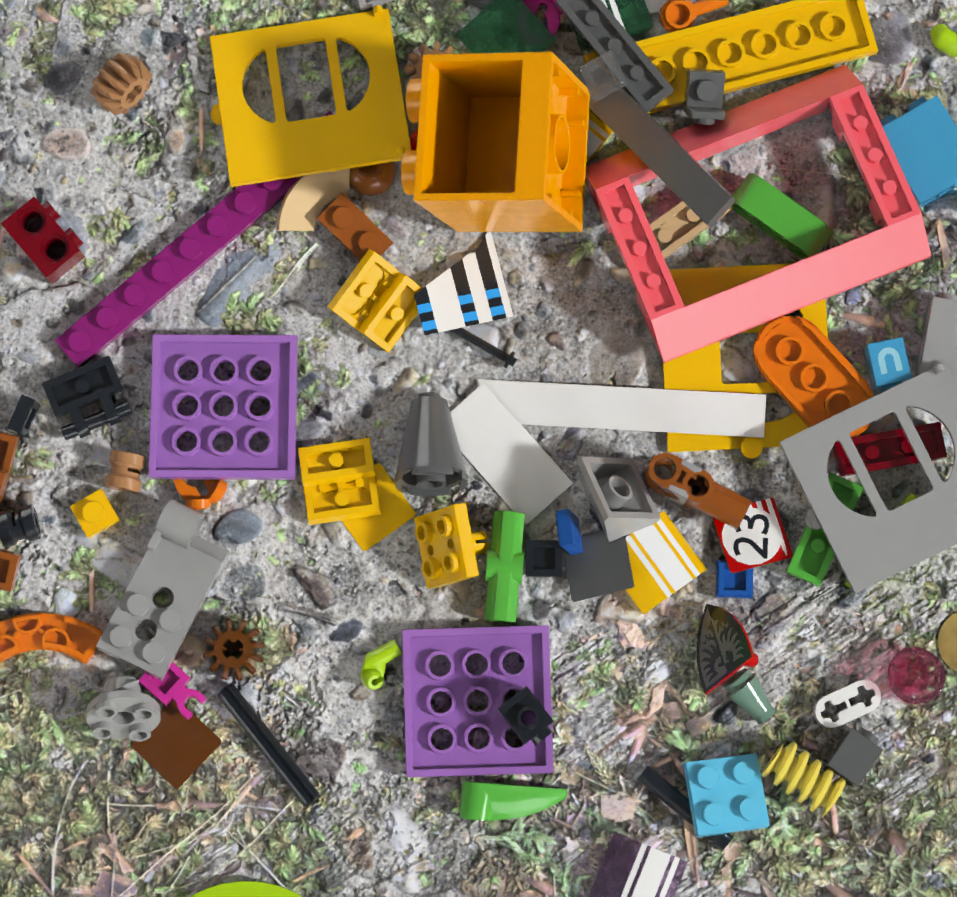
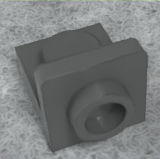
M687 68L684 112L689 118H693L694 123L712 125L715 124V119H725L726 112L722 109L725 72L723 70Z

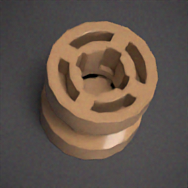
M111 450L109 462L112 467L111 472L106 475L104 487L124 492L140 493L142 482L139 476L140 471L145 468L147 457L130 452Z

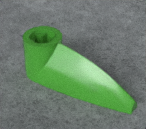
M462 781L460 818L492 821L528 816L564 800L567 795V789Z

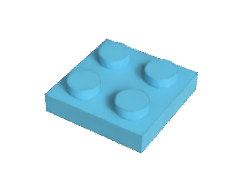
M757 753L686 762L683 764L695 838L763 829L770 826Z

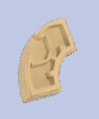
M350 169L306 175L299 178L292 188L288 190L281 203L276 230L314 231L316 218L324 205L335 199L340 193H343L345 196L349 195Z

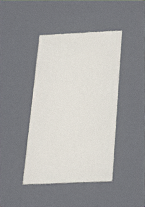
M484 382L450 412L462 454L514 512L525 513V525L532 521L573 484Z

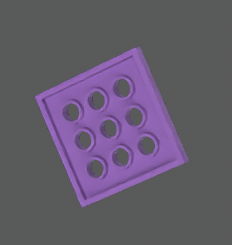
M153 334L149 478L180 480H296L298 336ZM185 363H194L199 368L197 376L189 381L181 379L179 377L180 367ZM221 363H230L235 367V373L231 379L222 381L215 377L216 367ZM258 363L269 365L271 368L270 376L263 381L253 379L251 377V369L254 365ZM185 398H193L198 403L196 412L190 416H183L178 412V404ZM221 398H228L234 402V409L227 416H219L214 412V405ZM264 398L270 402V410L266 415L255 416L250 412V405L255 399ZM185 433L193 434L197 438L195 448L189 452H183L177 448L178 438ZM222 433L229 434L233 438V445L226 452H219L213 448L215 437ZM256 434H265L270 440L268 448L263 452H255L249 447L250 439Z
M549 625L402 630L406 777L554 773L552 733L536 746L530 740L519 748H512L505 741V733L510 726L497 710L504 704L503 699L508 691L514 689L521 691L527 686L552 718ZM517 653L523 658L524 667L522 671L517 674H510L504 670L502 661L507 654ZM473 654H480L487 660V669L481 675H473L466 669V661ZM437 655L446 656L451 662L450 671L444 676H436L430 671V661ZM473 691H482L488 696L489 703L484 711L474 712L468 707L467 698ZM437 692H445L452 699L451 708L445 713H437L431 708V698ZM531 711L523 712L521 715L522 723L532 725L535 722L534 713ZM477 727L484 728L490 735L488 745L482 749H475L468 742L470 731ZM441 728L449 730L453 736V743L446 750L436 749L431 742L432 734Z

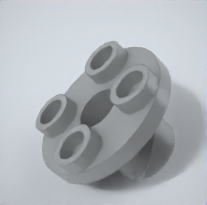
M120 675L110 679L106 685V693L95 697L86 709V720L92 729V735L101 740L109 738H130L137 742L148 740L151 737V731L158 726L161 719V709L158 702L151 696L141 693L140 682L128 675Z

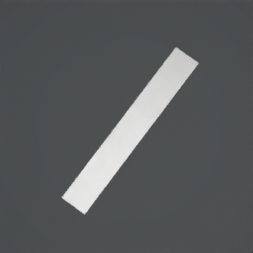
M477 379V388L484 382L522 425L764 438L766 395Z

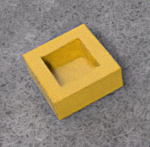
M102 488L70 506L89 539L121 521Z

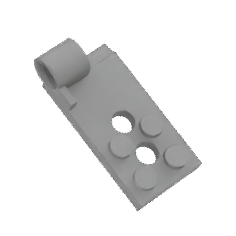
M173 499L169 500L146 546L147 551L96 645L98 650L163 681L229 555L228 550L197 536L204 520V514ZM160 590H167L174 596L173 603L167 608H159L153 603V596ZM150 622L156 626L157 633L151 640L144 641L136 636V629L141 623Z

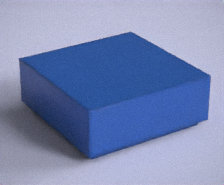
M569 509L556 511L559 545L570 555L583 553L579 518Z
M717 560L715 598L752 599L753 568L731 573L727 561Z

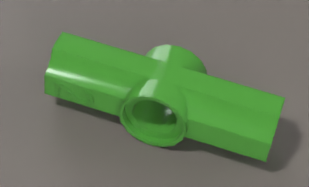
M494 511L491 549H488L485 582H488L485 621L516 622L519 585H522L524 563L522 542L525 513Z

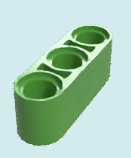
M748 173L732 195L736 199L731 205L735 212L802 259L819 254L834 234L833 230L825 222L753 173Z

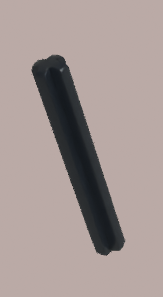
M229 684L220 690L217 694L218 698L302 805L309 806L320 796L319 792L235 685Z

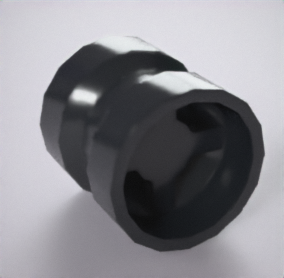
M33 504L21 506L19 511L10 512L9 510L0 511V539L4 547L16 545L19 540L23 539L28 541L41 539L39 520Z

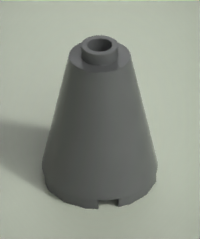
M436 392L420 393L418 398L411 401L395 474V486L399 491H402V486L408 487L410 495L415 496L451 494V487L459 485L461 491L468 485V475L447 400L440 397Z

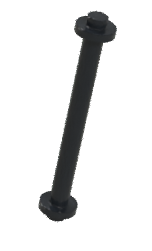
M463 328L449 330L505 362L504 367L506 369L509 365L513 367L517 361L514 358L515 352L512 351L509 355Z

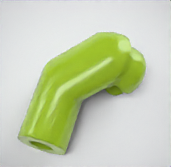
M945 24L935 25L930 31L932 44L949 57H957V34Z
M395 639L375 648L364 656L360 678L363 685L368 689H379L384 683L386 663L403 655Z

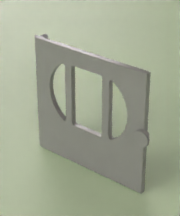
M947 362L937 363L932 369L779 442L811 506V509L805 515V523L814 530L822 528L854 594L957 545V381ZM907 407L921 409L930 413L947 429L954 447V464L946 482L941 480L906 411ZM893 413L932 490L889 511L886 509L850 437V433ZM835 442L841 444L875 512L874 517L865 516L850 510L834 494L828 480L827 463Z

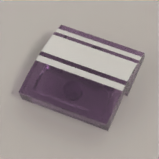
M614 832L588 897H675L688 862Z

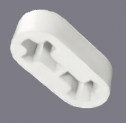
M860 680L823 696L816 702L813 709L814 719L824 728H835L848 723L878 707L881 701L880 689L869 680ZM862 686L864 691L871 690L873 696L868 699L870 703L868 707L863 702L852 706L849 702V699L859 694L857 688ZM827 701L831 706L843 702L846 708L835 714L837 719L835 722H832L830 718L823 719L821 716V712L825 710L824 703Z

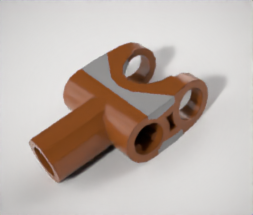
M667 452L654 456L645 472V481L654 492L684 508L698 509L736 530L752 500L715 482L707 471ZM657 466L668 468L672 478L660 479L656 476L654 468ZM697 485L700 488V492L693 494L691 491L692 486Z

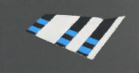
M491 232L486 233L475 253L467 254L414 294L424 336L513 317Z

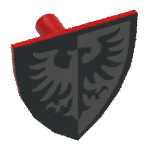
M710 604L705 606L697 638V666L704 694L710 693L743 666L754 668L758 664V656L753 653L750 640L742 624L726 609Z

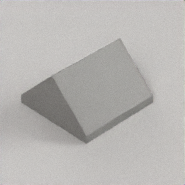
M580 456L576 460L583 487L609 542L657 523L661 519L633 458Z

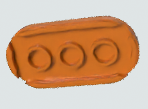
M781 316L769 321L757 334L753 345V360L757 370L808 427L874 397L868 382L819 328L808 319L798 316ZM870 423L851 432L850 437H857L863 433Z

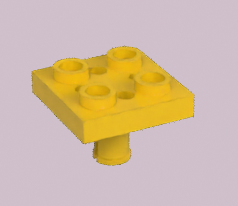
M466 503L453 504L414 518L416 525L415 536L419 542L422 559L421 570L427 589L440 588L479 576L475 554H485L488 550L489 542H476L488 539V536L484 531L471 533Z

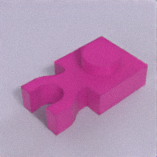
M173 662L163 681L147 673L138 680L145 689L166 707L172 700L175 701L179 712L187 720L193 714L185 708L186 701L194 698L203 705L207 700L199 691L186 687L191 678Z

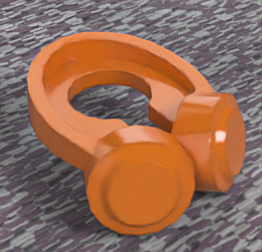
M173 479L176 490L185 500V506L193 510H205L211 506V503L216 504L222 499L227 490V483L223 480H204L203 483L208 493L206 496H202L196 487L187 485L184 480Z

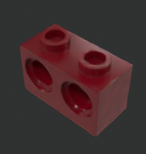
M33 196L4 220L1 225L50 283L53 284L85 258L79 249L84 243L70 227L63 231L56 222L61 216L48 201L41 205ZM34 217L43 219V225L38 231H26V225L30 219ZM56 244L66 245V252L61 258H49V251L52 246Z

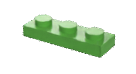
M830 472L828 480L834 494L847 508L854 511L863 491L862 486ZM806 525L785 572L818 588L821 586L834 556V552L822 528L814 530Z

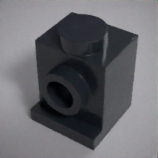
M527 686L497 709L524 745L531 740L536 746L552 733L548 726L554 720ZM531 711L534 713L535 722L532 725L522 723L521 715L523 712Z

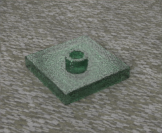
M493 0L456 34L472 54L545 52L557 41L521 0Z

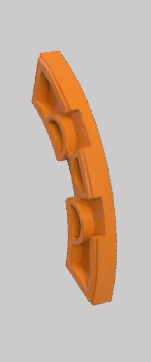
M30 613L13 616L12 618L0 621V664L24 652L52 650L68 654L87 665L98 651L96 645L103 631L82 620L59 614Z

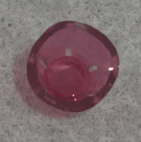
M908 647L900 650L889 663L886 672V684L892 696L900 703L914 707L925 705L935 699L941 692L946 679L945 670L939 658L930 651L920 647ZM911 656L915 657L914 664H911ZM895 666L899 672H896L893 667ZM929 667H933L934 670L927 673L926 670ZM926 687L933 688L934 691H930Z

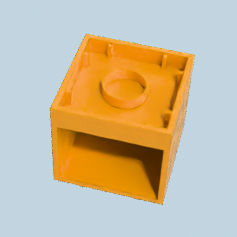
M553 52L423 55L422 77L410 79L406 89L407 115L412 123H418L417 150L406 151L403 155L401 180L404 192L407 195H414V201L457 232H582L590 90Z

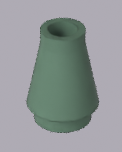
M747 668L737 672L724 684V688L728 691L726 696L752 716L758 724L765 722L775 713L776 710L770 704L756 674H751Z

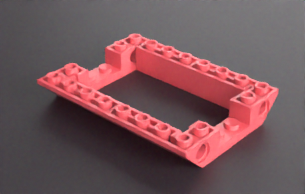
M846 65L839 66L725 111V119H715V124L703 125L695 123L669 134L698 162L822 113L828 107L833 118L831 123L839 142L846 140L871 196L868 207L876 224H880L882 229L688 306L683 304L633 188L658 176L631 149L586 166V184L607 233H612L636 289V301L663 363L931 257L920 208L863 83Z

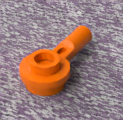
M669 0L660 9V23L669 33L690 28L696 16L727 6L729 2L728 0H699L692 3L690 0Z

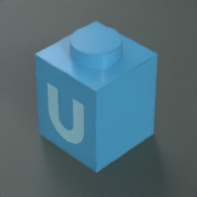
M903 337L867 344L862 350L872 391L882 390L884 392L912 378Z

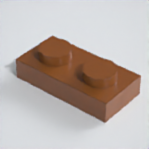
M340 193L316 218L359 261H361L369 249L381 256L394 243L343 193Z

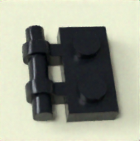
M110 356L42 383L55 417L59 418L70 413L73 423L61 427L66 441L76 436L83 438L91 435V430L109 423L112 426L120 423V418L133 413L128 400L117 405L113 403L111 396L124 391ZM98 401L101 402L102 411L84 417L81 408Z

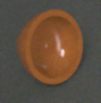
M395 162L350 168V187L357 193L366 196H375L385 192L395 179Z

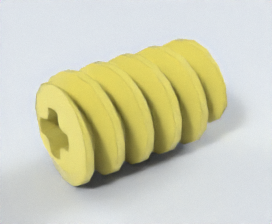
M795 742L790 743L786 747H783L782 744L764 768L761 776L766 777L770 773L775 772L776 775L773 782L775 786L786 780L788 784L785 793L789 795L796 789L800 790L797 802L801 804L806 799L811 798L810 811L814 812L822 806L824 808L823 818L841 795L846 779L839 777L831 782L834 770L828 768L819 773L822 763L820 760L816 759L808 765L809 752L803 751L795 756L797 750Z

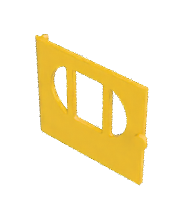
M376 5L373 7V11L210 36L219 103L212 107L210 116L216 125H222L231 187L401 161L404 153L411 151L388 8L382 9V6ZM339 40L356 48L366 60L370 71L367 92L359 104L350 111L347 110L337 50V41ZM324 41L326 43L336 113L329 116L289 122L286 118L277 49ZM262 52L266 53L275 112V122L273 123L255 114L248 106L243 95L245 73L251 62Z
M793 263L669 269L684 306H688ZM826 299L798 310L802 318H806L814 323L828 338ZM767 323L756 326L739 334L759 333L762 327ZM720 341L663 363L664 389L745 394L777 393L768 382L723 384ZM793 412L783 419L765 422L764 438L666 432L667 453L740 449L743 456L753 459L761 454L763 448L781 447L780 441L809 427Z

